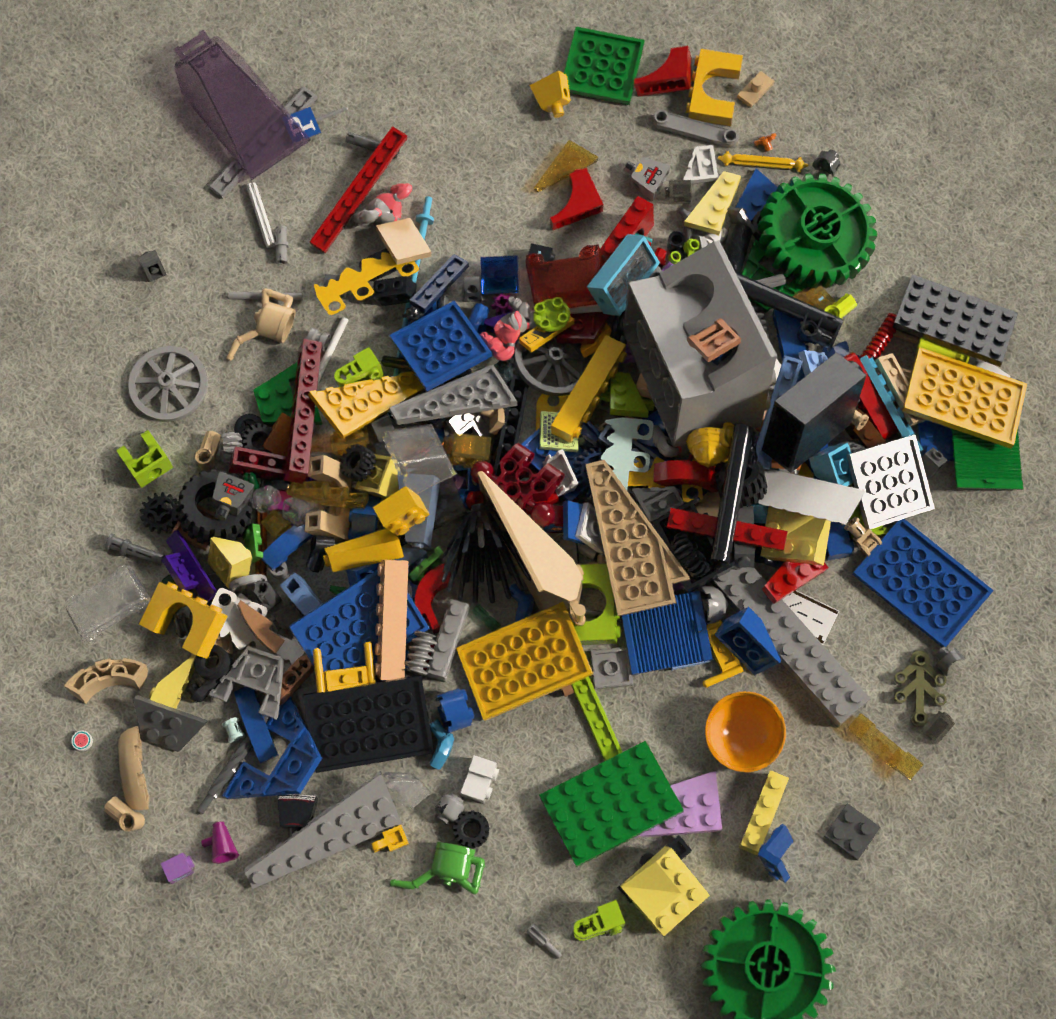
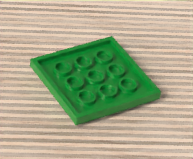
M576 26L564 74L567 75L569 93L630 105L634 90V79L637 78L645 40Z

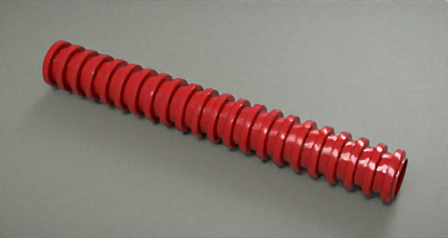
M889 313L887 315V318L884 319L881 327L878 328L875 336L872 337V341L869 342V345L865 348L866 350L863 351L859 358L867 355L869 359L873 357L875 361L881 356L884 348L887 347V343L890 342L893 334L898 330L892 328L897 316L896 314Z

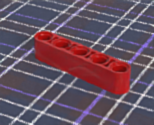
M854 352L844 356L846 360L856 362L862 368L863 373L867 375L859 397L861 402L857 406L869 417L870 422L885 440L898 433L895 422L858 356Z

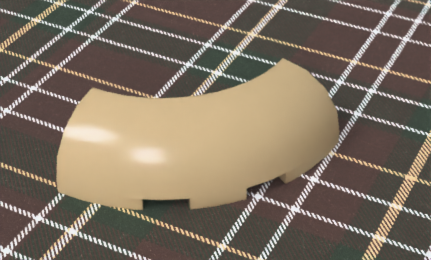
M105 659L95 662V665L85 670L81 669L67 681L64 687L73 696L86 704L97 692L110 686L127 685L141 690L147 678L148 669L145 664L132 659Z
M138 726L124 731L118 740L119 769L126 805L134 810L149 809V793L145 774H140L142 773L141 761H143L142 740Z

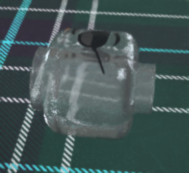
M272 486L256 489L253 492L252 506L260 513L275 510L278 508L279 503H281L280 492Z

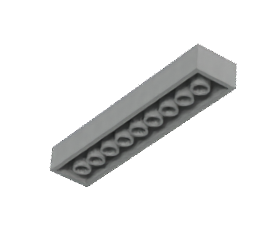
M734 555L730 557L729 563L734 562ZM733 567L729 569L728 573L710 582L713 587L718 588L723 593L728 604L736 613L750 607L763 621L781 659V664L837 727L841 726L871 699L783 600L775 604L771 602L762 591L767 582L754 567Z

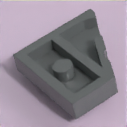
M675 487L632 489L649 522L669 513L671 508L676 509L684 505Z

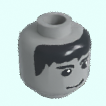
M451 792L449 795L444 794L435 807V811L439 814L437 818L445 824L449 821L454 823L456 819H459L458 815L462 814L465 809L462 804L464 801Z

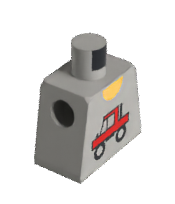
M643 157L638 165L628 161L624 171L631 174L630 185L653 201L670 174V165Z

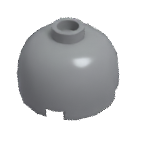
M711 586L697 588L701 594L706 625L720 621L728 608V601L718 588Z

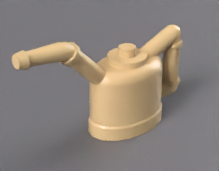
M264 288L262 290V309L254 315L255 323L257 324L256 329L237 336L226 359L232 361L240 344L242 345L244 342L259 335L284 343L295 319L296 310L291 308L293 298L288 294L285 295L272 289ZM271 297L283 301L284 305L281 306L269 302V298Z

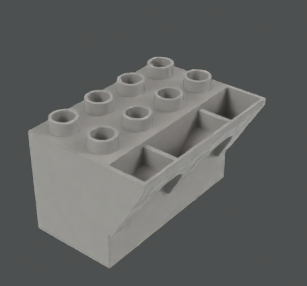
M720 241L708 244L664 270L659 276L629 282L622 333L638 369L643 375L647 389L673 447L686 445L688 435L693 430L699 428L714 427L723 429V424L726 422L746 424L754 428L761 427L764 410H769L771 405L769 388L776 384L774 367L777 355ZM721 318L741 338V343L733 347L732 352L717 366L711 361L707 362L695 348H692L688 344L687 337L700 333L713 325L714 321Z

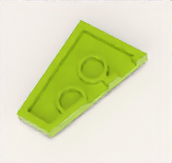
M617 372L614 378H610V415L648 418L649 412L630 373Z

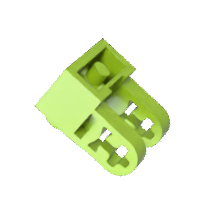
M370 347L353 355L354 360L337 369L334 374L339 387H343L345 384L370 379L378 380L384 377L381 364ZM344 375L347 379L343 380L340 376Z
M149 430L140 434L149 448V452L143 456L133 459L124 445L116 450L141 488L174 468Z
M617 900L597 907V913L576 921L573 929L574 937L579 941H586L610 933V936L621 933L622 928L625 926V921ZM590 922H592V927L586 930V934L583 935L582 932H578L580 926L586 929L590 927Z

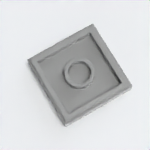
M627 647L590 650L595 690L633 686Z

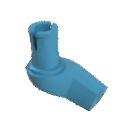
M437 719L430 724V730L438 739L430 766L440 770L450 755L454 736L452 733H447Z

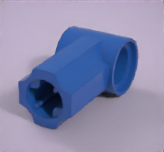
M476 303L470 314L469 321L480 335L482 332H485L484 321L487 319L490 309L483 304Z

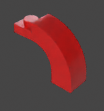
M689 460L654 463L653 482L663 487L688 484L702 487L713 493L718 492L715 466L707 468L697 461Z
M445 563L433 568L422 578L415 594V605L423 618H427L425 621L430 628L428 631L432 629L434 634L440 631V626L432 610V602L439 591L447 588L451 576L449 572L445 582L442 583Z

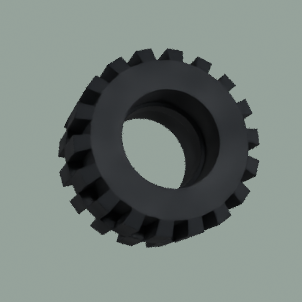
M757 461L755 469H746L739 508H743V506L749 507L753 503H758V500H762L767 493L768 487L764 468L759 461ZM727 463L722 464V468H718L715 475L720 499Z

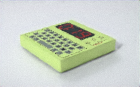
M541 411L539 449L557 451L563 449V451L577 452L578 438H574L572 443H569L551 433V424L558 413Z

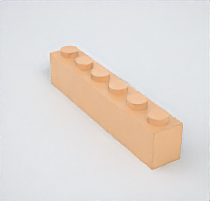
M381 560V564H378L377 569L378 576H380V584L377 585V595L380 598L379 604L376 605L379 623L375 627L376 635H378V643L375 644V655L378 656L377 663L374 665V671L377 679L392 680L405 676L408 561Z

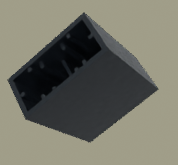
M836 352L776 399L762 451L792 473L851 425L867 376L863 373L862 368L856 362L848 361Z

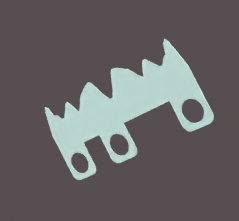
M616 418L605 421L615 430L614 433L607 437L614 445L605 450L601 460H605L607 464L614 468V474L626 490L628 487L629 471L647 472L649 470L650 455L645 452L631 451L633 438L643 440L652 438L653 422L650 420ZM643 423L649 426V433L645 436L637 432V427ZM643 456L646 459V465L643 468H637L634 465L635 457Z

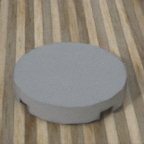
M261 574L240 577L230 582L228 585L229 590L236 593L237 596L240 593L244 596L255 594L254 584L259 580L267 581V577Z

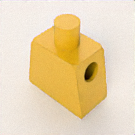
M558 70L530 85L541 109L548 113L553 112L554 118L562 117L564 115L562 107L570 103L567 75Z

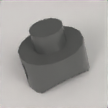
M834 150L821 151L813 162V168L826 171L833 177L841 166L838 159L839 154Z
M945 646L935 655L940 660L936 666L946 677L952 663L966 659L956 648L949 651Z

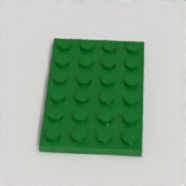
M646 741L539 794L576 867L684 812Z

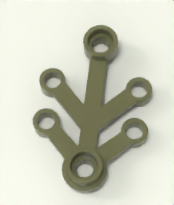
M916 651L910 657L911 664L902 672H897L894 676V681L899 685L904 684L907 677L915 670L916 678L902 691L896 692L894 701L898 704L904 703L907 696L916 689L915 712L911 716V722L916 727H923L928 721L927 714L924 712V691L933 699L936 706H943L947 701L944 694H939L924 679V671L934 680V684L937 687H943L947 679L943 674H938L930 665V657L926 652ZM922 657L924 662L919 663L917 658ZM902 675L904 677V680L899 681L897 679V676ZM937 678H942L943 683H938ZM898 694L904 697L902 701L897 699ZM937 697H941L943 703H939ZM917 715H921L923 721H918Z

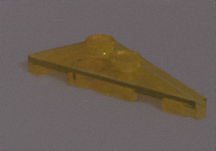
M568 140L535 185L534 191L539 193L569 177L574 170L584 169L596 163L598 156Z

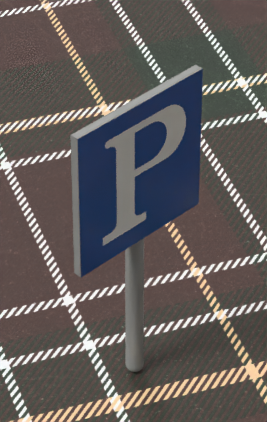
M311 107L282 117V120L292 143L295 144L321 134L317 124L318 121L347 111L348 108L344 107L315 119Z

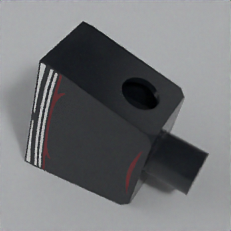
M278 795L280 827L282 829H289L288 839L292 837L294 832L300 831L307 826L308 822L314 818L318 803L316 795Z

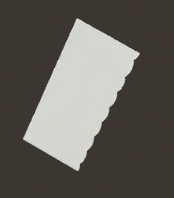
M764 469L768 488L764 498L758 500V503L846 525L866 490L774 469Z

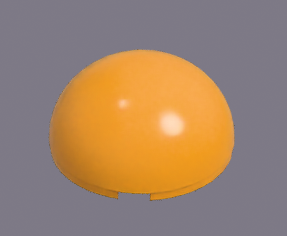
M741 691L729 694L715 704L706 721L705 737L712 755L722 765L738 772H754L767 767L779 756L786 739V726L780 710L770 699L755 692Z

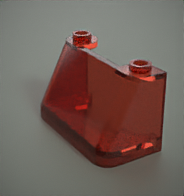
M599 244L583 247L579 257L544 262L541 254L532 253L526 255L525 263L534 306L546 299H553L555 297L562 298L569 308L597 305L587 286L605 264Z

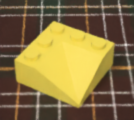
M769 506L765 527L785 530L788 533L784 552L762 547L760 556L776 561L824 565L831 521Z
M667 846L663 847L620 885L653 928L662 936H665L710 896L673 849Z

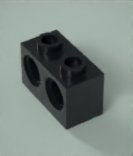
M408 276L375 280L373 284V299L382 306L409 303L410 299L416 294L417 284Z

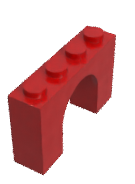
M639 196L636 197L597 252L599 270L627 234L635 235L638 233L644 236L648 235L654 226V204Z

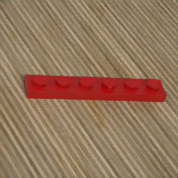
M671 508L667 528L714 537L717 517ZM737 521L733 541L784 552L788 531Z

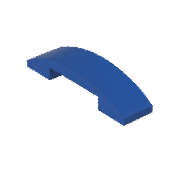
M305 519L284 532L263 552L261 560L272 571L287 561L288 555L313 537L312 534L305 532Z
M244 687L234 691L242 720L259 762L263 763L279 756L264 716L259 713L260 705L255 690Z

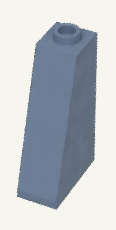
M398 472L399 490L407 486L419 495L430 514L422 523L415 524L409 528V531L405 533V540L414 549L422 550L424 547H431L441 479L434 474Z

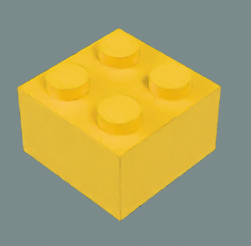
M404 486L373 507L383 527L397 536L407 533L409 528L415 524L422 523L430 515L420 496L407 486Z

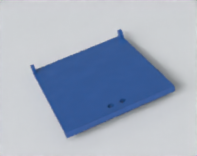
M700 591L675 595L676 604L622 616L633 676L640 673L713 660Z

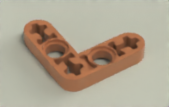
M307 656L299 657L283 674L279 705L285 703L314 671L315 668ZM305 663L308 665V667L305 668L302 666V664ZM296 676L295 683L288 685V678Z

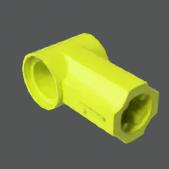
M846 293L833 305L827 306L824 311L843 318L857 307V303L852 295Z

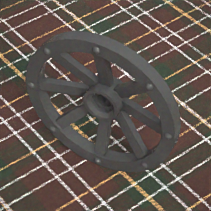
M518 340L514 348L513 360L519 376L532 389L549 396L570 395L582 374L578 373L565 360L582 361L583 373L590 362V357H583L580 350L582 344L570 343L578 352V354L562 352L567 343H560L558 347H554L551 340L545 343L547 349L539 347L535 350L543 354L542 356L522 360L523 345ZM544 362L545 366L537 379H534L525 368V366ZM560 366L577 380L574 384L564 387ZM550 368L554 369L557 387L541 383Z

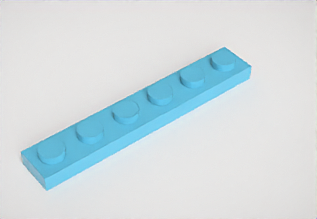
M866 355L860 358L902 437L913 435L914 432L909 424L905 425L902 419L904 418L900 407L896 408L893 403L896 399L891 390L887 392L884 387L887 383L883 375L877 374L875 368L878 366L873 357L869 359ZM917 441L920 455L922 456L921 451H923L920 442Z

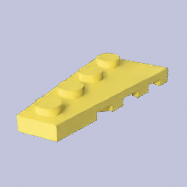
M723 171L684 221V226L720 235L728 214L727 209L732 204L741 181V176Z

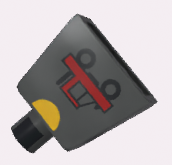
M220 471L212 498V507L217 509L215 517L225 521L228 513L238 516L253 495L254 484Z

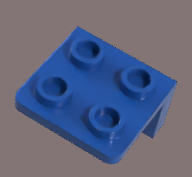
M784 824L774 829L767 843L762 844L758 856L772 879L775 881L781 880L786 883L790 876L781 857L793 843V839L787 826Z

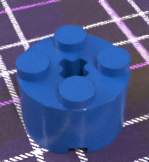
M457 688L435 696L436 702L440 701L441 706L437 707L444 728L448 727L447 733L471 726L474 713L472 708H468L466 704L468 697L465 689L460 690Z

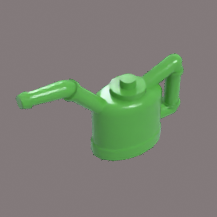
M437 842L432 867L429 871L412 881L391 879L390 886L418 889L420 885L429 879L439 876V879L444 881V885L451 886V883H457L471 894H477L481 886L480 882L485 867V860L475 857L474 849ZM471 864L476 865L472 883L467 881Z

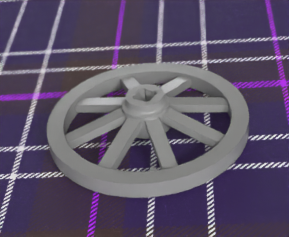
M163 346L147 352L135 363L129 376L128 389L134 405L142 414L153 420L170 422L189 416L201 405L207 393L208 378L202 362L192 352L181 347ZM169 355L165 372L153 361L154 358ZM176 355L191 361V363L172 373ZM148 363L157 373L158 377L138 378V375ZM196 367L200 374V383L177 379ZM136 384H157L139 400ZM182 386L199 389L194 400L188 404L176 387ZM162 390L160 413L144 406ZM169 392L175 395L184 407L183 409L167 413Z

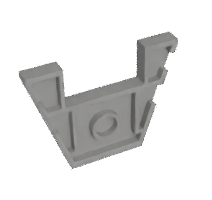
M248 646L234 662L233 668L226 676L224 675L219 680V685L212 689L209 695L227 702L235 683L266 694L259 713L277 720L284 659Z

